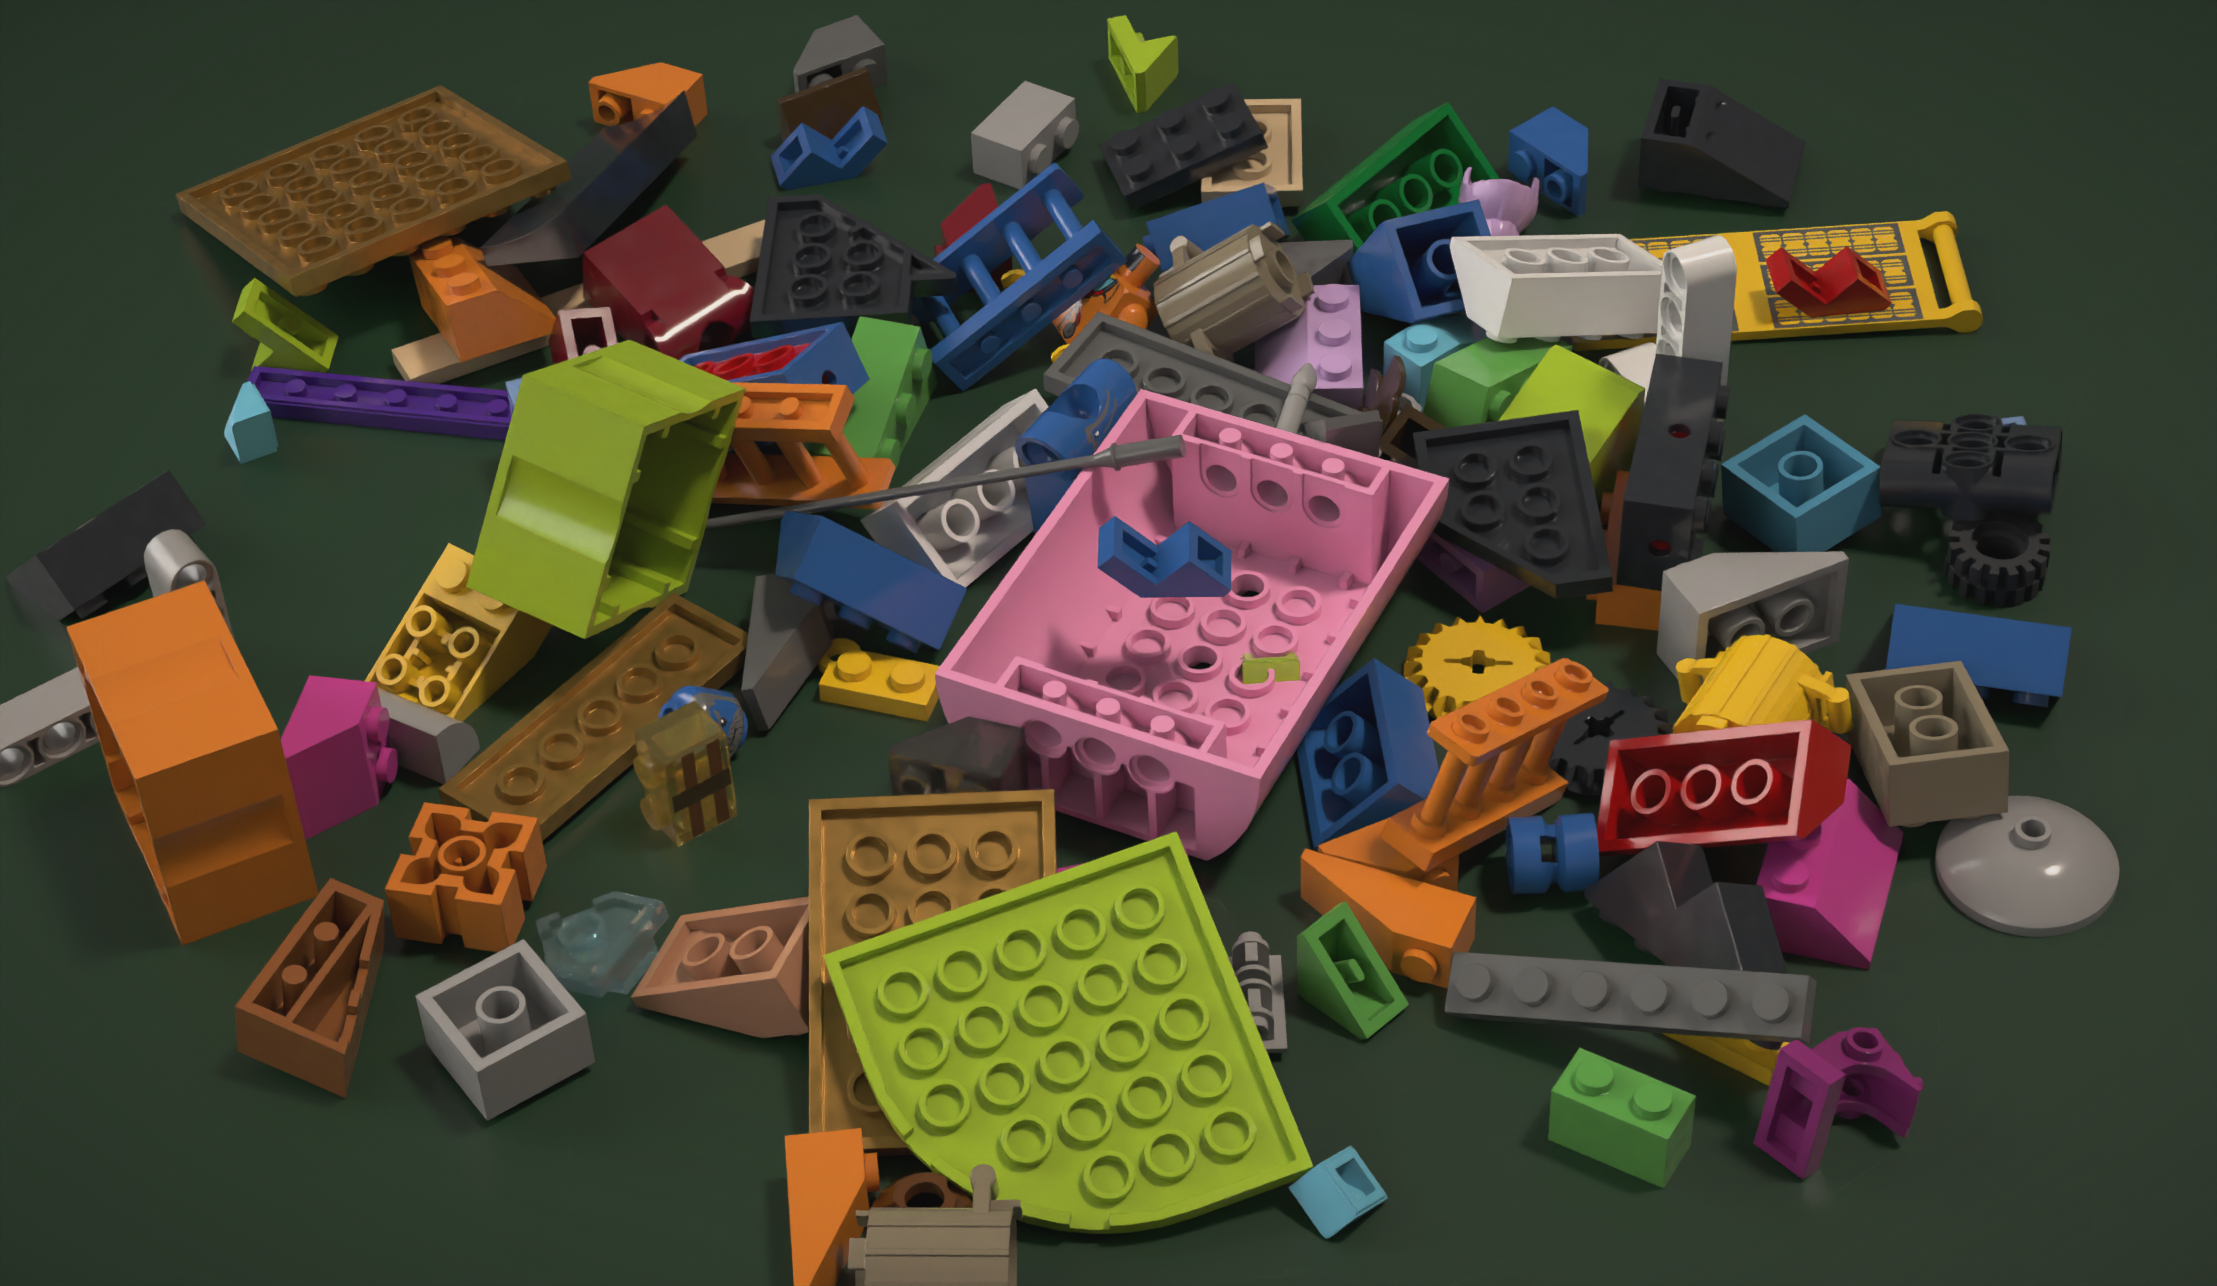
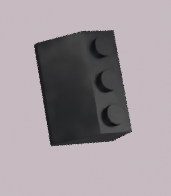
M168 469L33 556L7 575L6 579L13 588L58 621L73 611L78 614L80 619H83L109 602L103 593L108 588L120 582L126 591L148 576L144 564V552L155 536L171 529L181 530L196 544L191 534L206 525V523Z

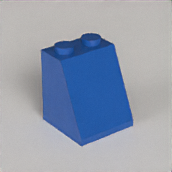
M1479 199L1382 221L1346 263L1353 285H1359L1362 312L1413 324L1466 311L1450 251V243L1452 237L1491 236Z

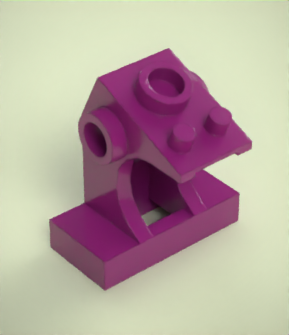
M1856 1027L1849 1031L1837 1032L1812 1049L1795 1039L1779 1051L1754 1144L1803 1180L1819 1169L1835 1114L1846 1119H1856L1863 1114H1867L1885 1124L1901 1137L1906 1138L1909 1134L1913 1118L1916 1115L1921 1092L1924 1089L1923 1081L1920 1077L1912 1076L1904 1065L1901 1056L1891 1048L1877 1028Z

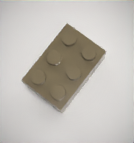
M1962 661L1846 675V690H1848L1854 723L1853 729L1846 733V736L1889 827H1919L1927 822L1958 818L1977 820L1985 815L2008 812L2009 749Z

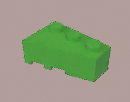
M1486 337L1434 363L1423 414L1446 428L1499 421L1548 350L1557 344L1572 352L1573 345L1562 340L1547 342L1534 337L1518 338L1515 343H1502Z

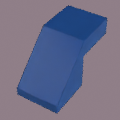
M862 106L832 140L801 123L772 154L771 160L779 185L786 190L856 178L888 142L878 114Z
M1116 516L1099 527L1097 568L1140 598L1224 597L1231 592L1232 551L1190 521L1159 545L1154 544Z

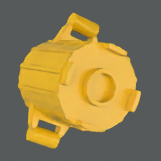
M1744 635L1730 647H1727L1725 651H1720L1715 658L1698 660L1686 658L1680 660L1675 666L1681 699L1688 706L1673 726L1672 734L1810 719L1830 732L1837 734L1848 733L1854 727L1849 692L1845 688L1834 687L1832 672L1826 671L1822 675L1817 664H1814L1797 646L1771 637V635Z

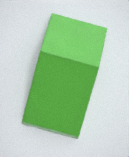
M1346 901L1337 904L1297 936V994L1360 1040L1368 1039L1409 1005Z

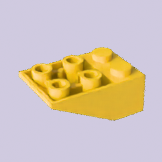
M448 543L365 681L377 682V687L463 722L535 656L553 625L466 587L475 555Z

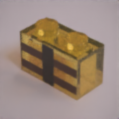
M695 700L634 731L638 757L633 760L636 774L643 784L645 798L640 800V807L646 821L655 831L662 829L679 847L737 816L726 733Z

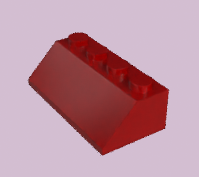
M1812 719L1610 740L1597 823L1599 856L1640 853L1656 841L1702 845L1703 848L1803 840L1844 803L1851 745Z

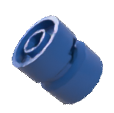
M1593 813L1558 815L1553 824H1547L1542 816L1507 818L1505 833L1506 862L1509 888L1512 895L1546 893L1551 884H1557L1562 892L1584 891L1599 881V848ZM1551 845L1552 863L1541 862V846Z

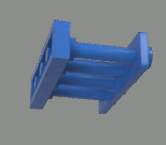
M1057 163L1047 167L933 259L956 273L958 295L914 297L912 314L922 324H927L933 319L944 338L931 349L932 360L963 392L1128 261L1120 248L1094 220L1085 227L1081 225L1071 208L1080 202L1084 195ZM1055 222L1067 241L1042 260L1030 241ZM1014 254L1026 274L1001 293L990 273ZM973 287L983 302L984 307L960 326L949 306Z

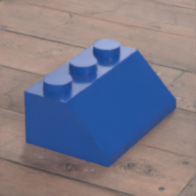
M785 511L781 520L775 575L792 583L789 590L791 595L820 607L823 599L841 607L837 617L865 630H869L871 623H874L889 631L886 641L909 652L917 654L920 646L940 650L967 591L966 587L823 516Z
M1895 604L1886 670L1962 661L1981 698L1989 699L1990 688L2014 691L2013 703L2048 707L2049 696L2062 697L2072 628Z
M1375 658L1333 690L1297 748L1313 848L1318 851V845L1387 819L1426 799L1439 772L1433 739L1427 735L1430 724L1422 688Z

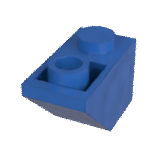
M1552 106L1509 131L1508 171L1530 186L1534 178H1537L1540 182L1539 192L1577 217L1586 213L1588 128Z

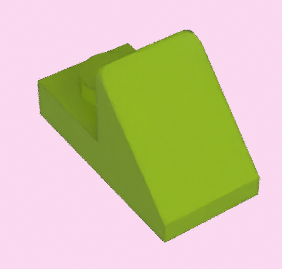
M1126 15L1107 19L1109 60L1136 112H1146L1178 75V39L1172 35L1145 41L1141 32H1134Z
M256 278L242 289L232 323L244 330L246 334L260 341L251 372L254 366L321 373L329 370L339 336Z

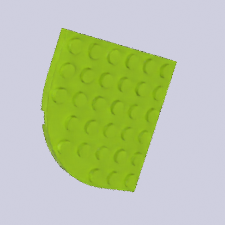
M1177 831L823 955L827 971L866 1078L878 1105L895 1132L913 1154L932 1172L945 1177L951 1184L972 1197L971 1171L974 1167L981 1164L991 1166L996 1173L999 1195L996 1200L1021 1201L1023 1219L1016 1220L1058 1231L1087 1234L1130 1233L1161 1228L1195 1218L1294 1182L1314 1167Z

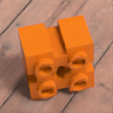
M424 802L409 835L413 855L400 854L385 887L396 938L442 944L444 938L450 934L462 935L464 948L500 952L515 944L525 920L522 901H533L547 868L538 818L492 812L488 822L472 820L470 808Z

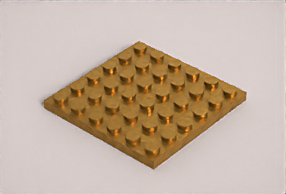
M440 85L175 195L183 214L296 297L299 295L310 296L326 289L327 283L343 276L364 274L374 267V263L390 256L411 254L420 248L421 243L437 236L447 237L458 234L466 228V224L482 217L502 215L511 209L512 204L526 198L547 196L556 190L557 185L571 180L572 177L567 160Z

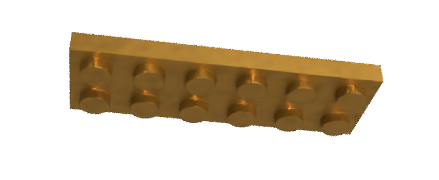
M672 593L438 789L441 805L470 808L472 820L488 822L492 812L536 817L539 821L542 841L545 840L662 738L658 728V716L661 708L668 702L674 692L688 685L718 690L744 668L748 633L681 596Z

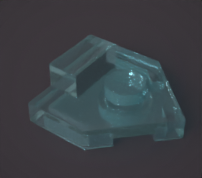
M613 891L592 899L594 907L565 918H561L559 912L536 920L545 953L546 966L564 988L569 991L602 998L607 991L627 995L648 970L659 952L653 936L669 918L663 901Z

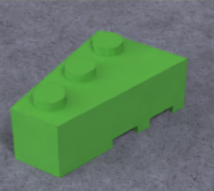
M860 316L851 340L869 376V380L853 394L855 400L842 432L858 457L889 458L895 465L896 470L900 455L938 384L932 366V351L927 349L921 327ZM814 443L811 450L812 456L832 457L824 443Z

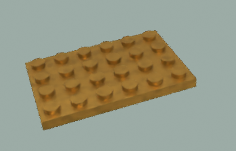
M1054 789L809 799V1133L861 1128L864 1154L877 1152V1156L914 1155L895 1132L878 1105L864 1073L823 955L1056 874Z

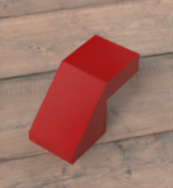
M1847 246L1816 272L1782 247L1765 260L1776 293L1810 318L1881 311L1892 304L1881 271Z

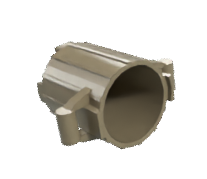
M1271 221L1261 227L1252 224L1206 251L1201 250L1184 236L1174 238L1170 244L1173 267L1159 275L1160 279L1156 280L1153 284L1154 302L1163 326L1166 328L1171 339L1234 363L1233 353L1300 317V314L1305 310L1304 299L1315 292L1309 272L1306 271L1297 276L1290 259L1283 251L1281 245L1277 243L1276 240L1285 236L1284 231Z
M981 1164L974 1167L970 1174L973 1189V1208L871 1207L870 1210H856L858 1225L867 1226L866 1238H850L848 1269L855 1271V1286H1017L1016 1219H1023L1021 1201L996 1200L999 1195L996 1173L991 1166Z

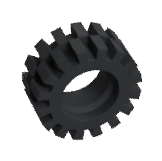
M1992 513L1987 518L1975 521L1955 520L1952 530L1949 531L1944 563V575H1948L1947 583L1951 588L1959 586L1958 595L1964 599L1974 594V603L1984 606L1986 599L1994 600V608H2004L2005 600L2010 599L2013 607L2022 605L2024 596L2031 601L2037 596L2038 589L2042 590L2045 585L2051 545H2049L2050 536L2048 532H2042L2043 525L2038 520L2028 524L2029 514L2020 513L2016 517L2009 516L2010 513ZM1996 554L2008 557L2010 559H1993L1985 555Z

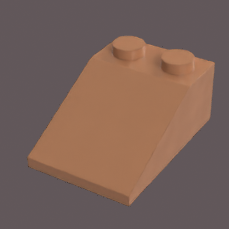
M809 896L681 915L632 994V1001L640 1008L759 1038L785 1035L798 1036L809 1033Z

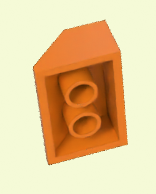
M436 237L425 241L421 248L408 254L422 307L461 362L551 334L556 317L517 267L511 264L487 266L482 249L458 237Z

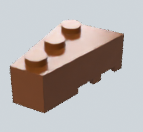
M330 878L236 1004L235 1018L238 1052L341 1097H347L385 946L384 900Z

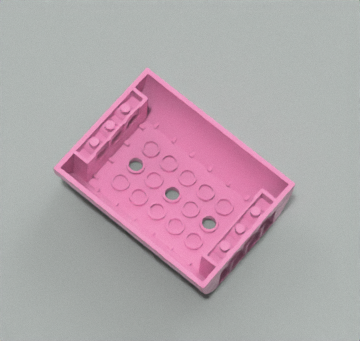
M1140 389L1093 455L1109 448L1111 443L1121 445L1182 435L1186 448L1185 457L1121 467L1120 471L1101 466L1083 468L935 673V680L943 712L953 734L978 772L995 791L1054 789L1055 811L1146 841L1177 831L1183 847L1187 849L1188 855L1208 861L1232 846L1248 828L1435 529L1447 500L1449 478ZM1116 516L1154 544L1159 545L1190 521L1232 551L1231 592L1224 597L1140 598L1097 568L1099 527ZM1248 590L1259 593L1254 597L1240 596L1245 594ZM1243 653H1251L1253 658L1283 657L1286 654L1295 653L1300 660V680L1275 682L1274 669H1268L1269 677L1264 683L1243 684L1242 661L1244 659L1240 660V657H1243ZM1201 662H1206L1213 665L1207 669L1202 670L1190 668L1198 665Z

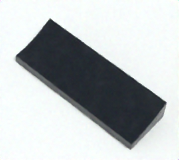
M685 90L649 115L624 124L604 127L568 162L571 180L557 185L556 190L547 196L531 198L481 247L486 265L496 266L580 257L697 137Z

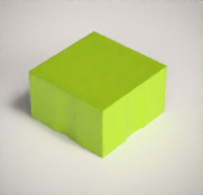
M627 340L524 374L466 587L583 639L623 622L628 616L639 609L653 608L659 605L672 593L681 595L687 592L708 522L713 493L727 456L746 388L632 340Z

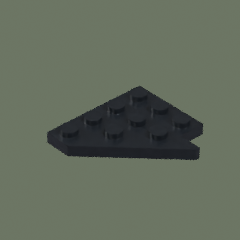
M822 195L768 198L750 317L753 338H768L843 322L848 333H854L860 316L911 325L914 297L958 295L959 290L955 272Z
M1578 410L1413 433L1418 470L1449 478L1445 507L1433 533L1555 599L1613 592L1612 573Z

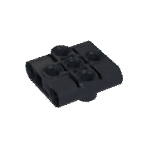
M1980 413L1960 415L1952 420V424H1945V421L1895 419L1881 463L1880 507L1918 509L1939 507L1942 515L1962 521H1975L1987 518L1992 514L1993 510H1999L2000 513L2052 515L2061 469L2062 426L2012 424L2009 427L2004 426L2002 420L1996 416Z

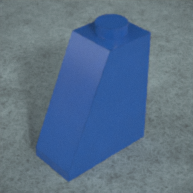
M1263 182L1146 222L1150 234L1143 236L1144 247L1159 259L1161 270L1165 272L1173 267L1170 244L1177 236H1184L1201 250L1206 251L1252 224L1259 227L1270 221L1276 224L1285 234V236L1276 241L1291 237L1276 188Z

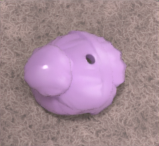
M1472 167L1467 168L1462 179L1458 203L1479 199L1491 236H1520L1519 234L1529 226L1536 215L1539 203V180L1534 178L1531 188L1509 179H1489L1472 183L1470 180Z

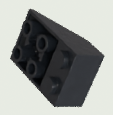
M1660 78L1641 137L1638 187L1657 189L1662 192L1700 195L1716 200L1727 199L1755 203L1764 207L1789 208L1806 142L1710 85Z

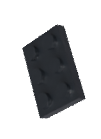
M1234 82L1223 87L1213 88L1198 99L1178 108L1168 109L1159 114L1157 118L1133 129L1120 131L1111 139L1098 144L1130 211L1268 148L1260 127Z

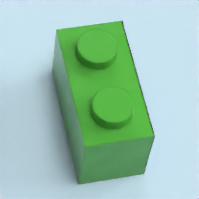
M1580 1047L1551 1090L1548 1140L1664 1189L1691 1146L1696 1095Z

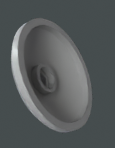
M2008 796L2007 813L1985 815L1977 820L1951 819L1939 837L1935 855V870L1938 881L1947 897L1957 908L1987 927L2020 936H2055L2085 927L2107 910L2116 894L2120 868L2116 851L2106 834L2095 823L2066 805L2033 796Z

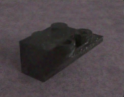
M968 716L893 744L888 752L892 796L1029 790L1025 728Z

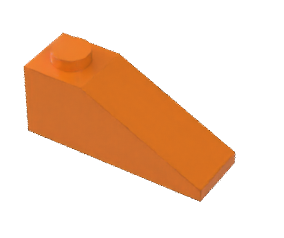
M1304 849L1301 855V898L1321 915H1325L1340 902L1346 901L1387 969L1392 973L1409 977L1417 982H1426L1448 989L1453 952L1468 953L1475 939L1476 897Z
M861 1128L785 1136L794 1286H835L849 1260L850 1238H860L866 1227L858 1225L856 1210H869L868 1192L880 1191L877 1152L864 1154Z

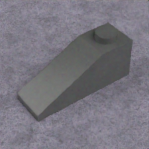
M776 573L756 576L741 689L758 732L769 730L832 645L834 622L841 619L837 617L841 607L823 599L820 607L791 595L789 590L792 583L776 576Z

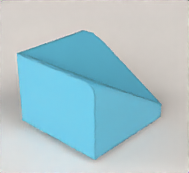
M251 381L242 384L224 431L225 438L240 464L277 452V447H279L270 409L255 384H252Z
M1351 1145L1319 1163L1288 1187L1318 1231L1325 1238H1330L1388 1199L1387 1194Z

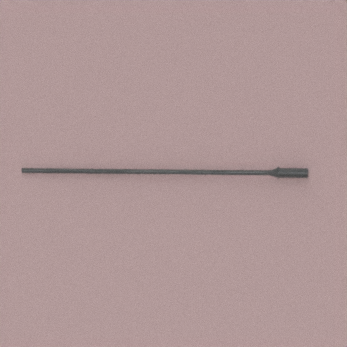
M1175 435L1121 445L1111 443L1109 448L1090 456L708 519L705 531L783 518L785 511L811 514L1093 466L1114 468L1115 471H1120L1121 467L1185 457V442L1182 435Z

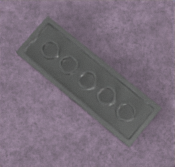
M1101 312L1096 313L1043 374L1044 391L1059 396L1090 363L1097 359H1110L1119 363L1129 372L1135 383L1137 394L1140 389L1274 428L1277 426L1285 400L1291 390L1290 384ZM1311 393L1301 424L1362 412ZM1380 419V420H1381V423H1380V438L1382 437V427H1383V420H1382V419ZM1300 424L1297 434L1303 436L1302 426Z

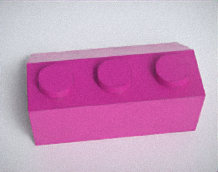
M1847 779L1844 803L1803 840L1768 843L1756 885L1763 888L1781 952L1869 970L1904 833L1897 826L1889 827L1882 811L1850 779Z

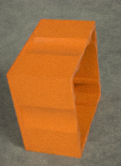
M205 580L66 627L114 793L147 863L182 946L317 897L319 892L278 728Z

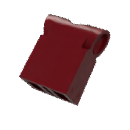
M667 205L583 252V298L593 308L610 307L614 328L626 341L632 340L680 360L687 354L728 346L752 332L750 317L755 289L744 280L727 275L724 265Z

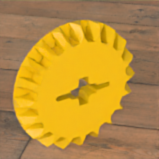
M1481 615L1475 622L1466 623L1457 616L1451 627L1436 623L1432 634L1419 633L1416 646L1408 647L1403 677L1422 688L1427 714L1438 719L1551 664L1550 653L1542 650L1540 638L1527 637L1524 626L1508 629L1503 618L1494 624L1485 623ZM1473 665H1484V673H1472Z

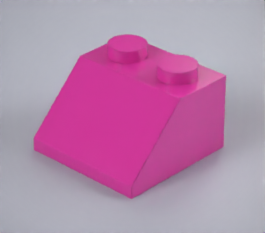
M311 675L308 677L281 737L305 840L377 806L386 783H392L396 777L398 753L395 748L390 746L388 737L389 712L386 707L381 705L377 682Z

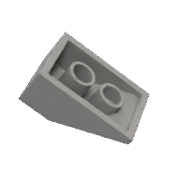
M1843 551L1712 553L1663 571L1657 655L1677 678L1675 666L1680 660L1686 658L1695 660L1715 658L1720 651H1725L1727 647H1730L1744 635H1771V637L1781 639L1791 645L1794 644L1804 654L1838 642L1849 558Z

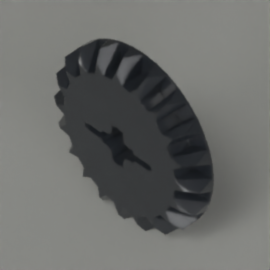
M1610 680L1605 685L1609 691L1603 702L1567 720L1548 764L1554 772L1569 782L1565 790L1589 796H1602L1610 740L1672 734L1674 725L1668 722L1667 709L1656 708L1652 695L1638 697L1633 685L1619 690L1615 688L1612 680ZM1591 730L1596 734L1607 731L1609 732V738L1606 739L1602 735L1590 738L1588 737V731Z

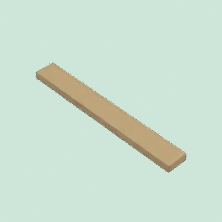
M765 220L702 241V243L724 265L727 275L741 278L758 271ZM583 283L541 297L555 317L558 310L593 308L583 298ZM441 333L392 349L391 351L394 364L405 381L441 384L549 346L548 341L551 334L464 362L459 360Z

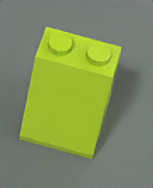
M1555 344L1548 350L1499 421L1578 410L1599 507L1602 502L1603 492H1614L1617 470L1630 472L1644 410L1645 388Z

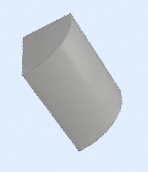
M378 688L381 705L386 707L389 712L388 737L391 748L397 750L398 766L445 784L480 749L477 734L467 723Z

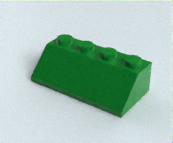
M1449 102L1410 122L1291 221L1305 242L1352 240L1354 255L1382 221L1459 204L1460 187L1467 168L1472 167L1470 176L1472 183L1480 180L1487 181L1500 178Z

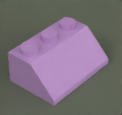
M1313 285L1315 293L1304 299L1305 310L1300 314V317L1255 341V371L1291 384L1294 374L1304 364L1311 363L1317 375V385L1312 393L1357 410L1358 407H1363L1359 285Z

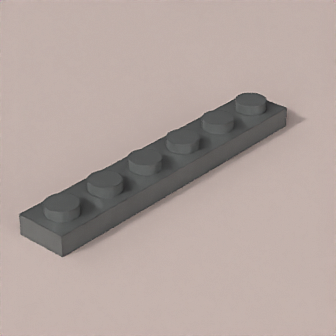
M1453 952L1444 1012L1454 1018L1788 1043L1797 1039L1803 1044H1809L1817 981L1809 975Z

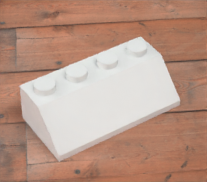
M1621 234L1469 236L1451 238L1450 251L1467 317L1485 329L1487 337L1502 343H1515L1518 338L1534 337L1542 341L1557 342L1560 340V336H1577L1586 340H1600L1602 335L1616 334L1630 339H1641L1645 333H1657L1662 261Z
M1036 389L1004 404L904 486L1026 466L1016 453L1015 442L1048 408V405ZM1024 478L884 501L879 509H874L860 520L877 544L964 587H967L1034 531Z

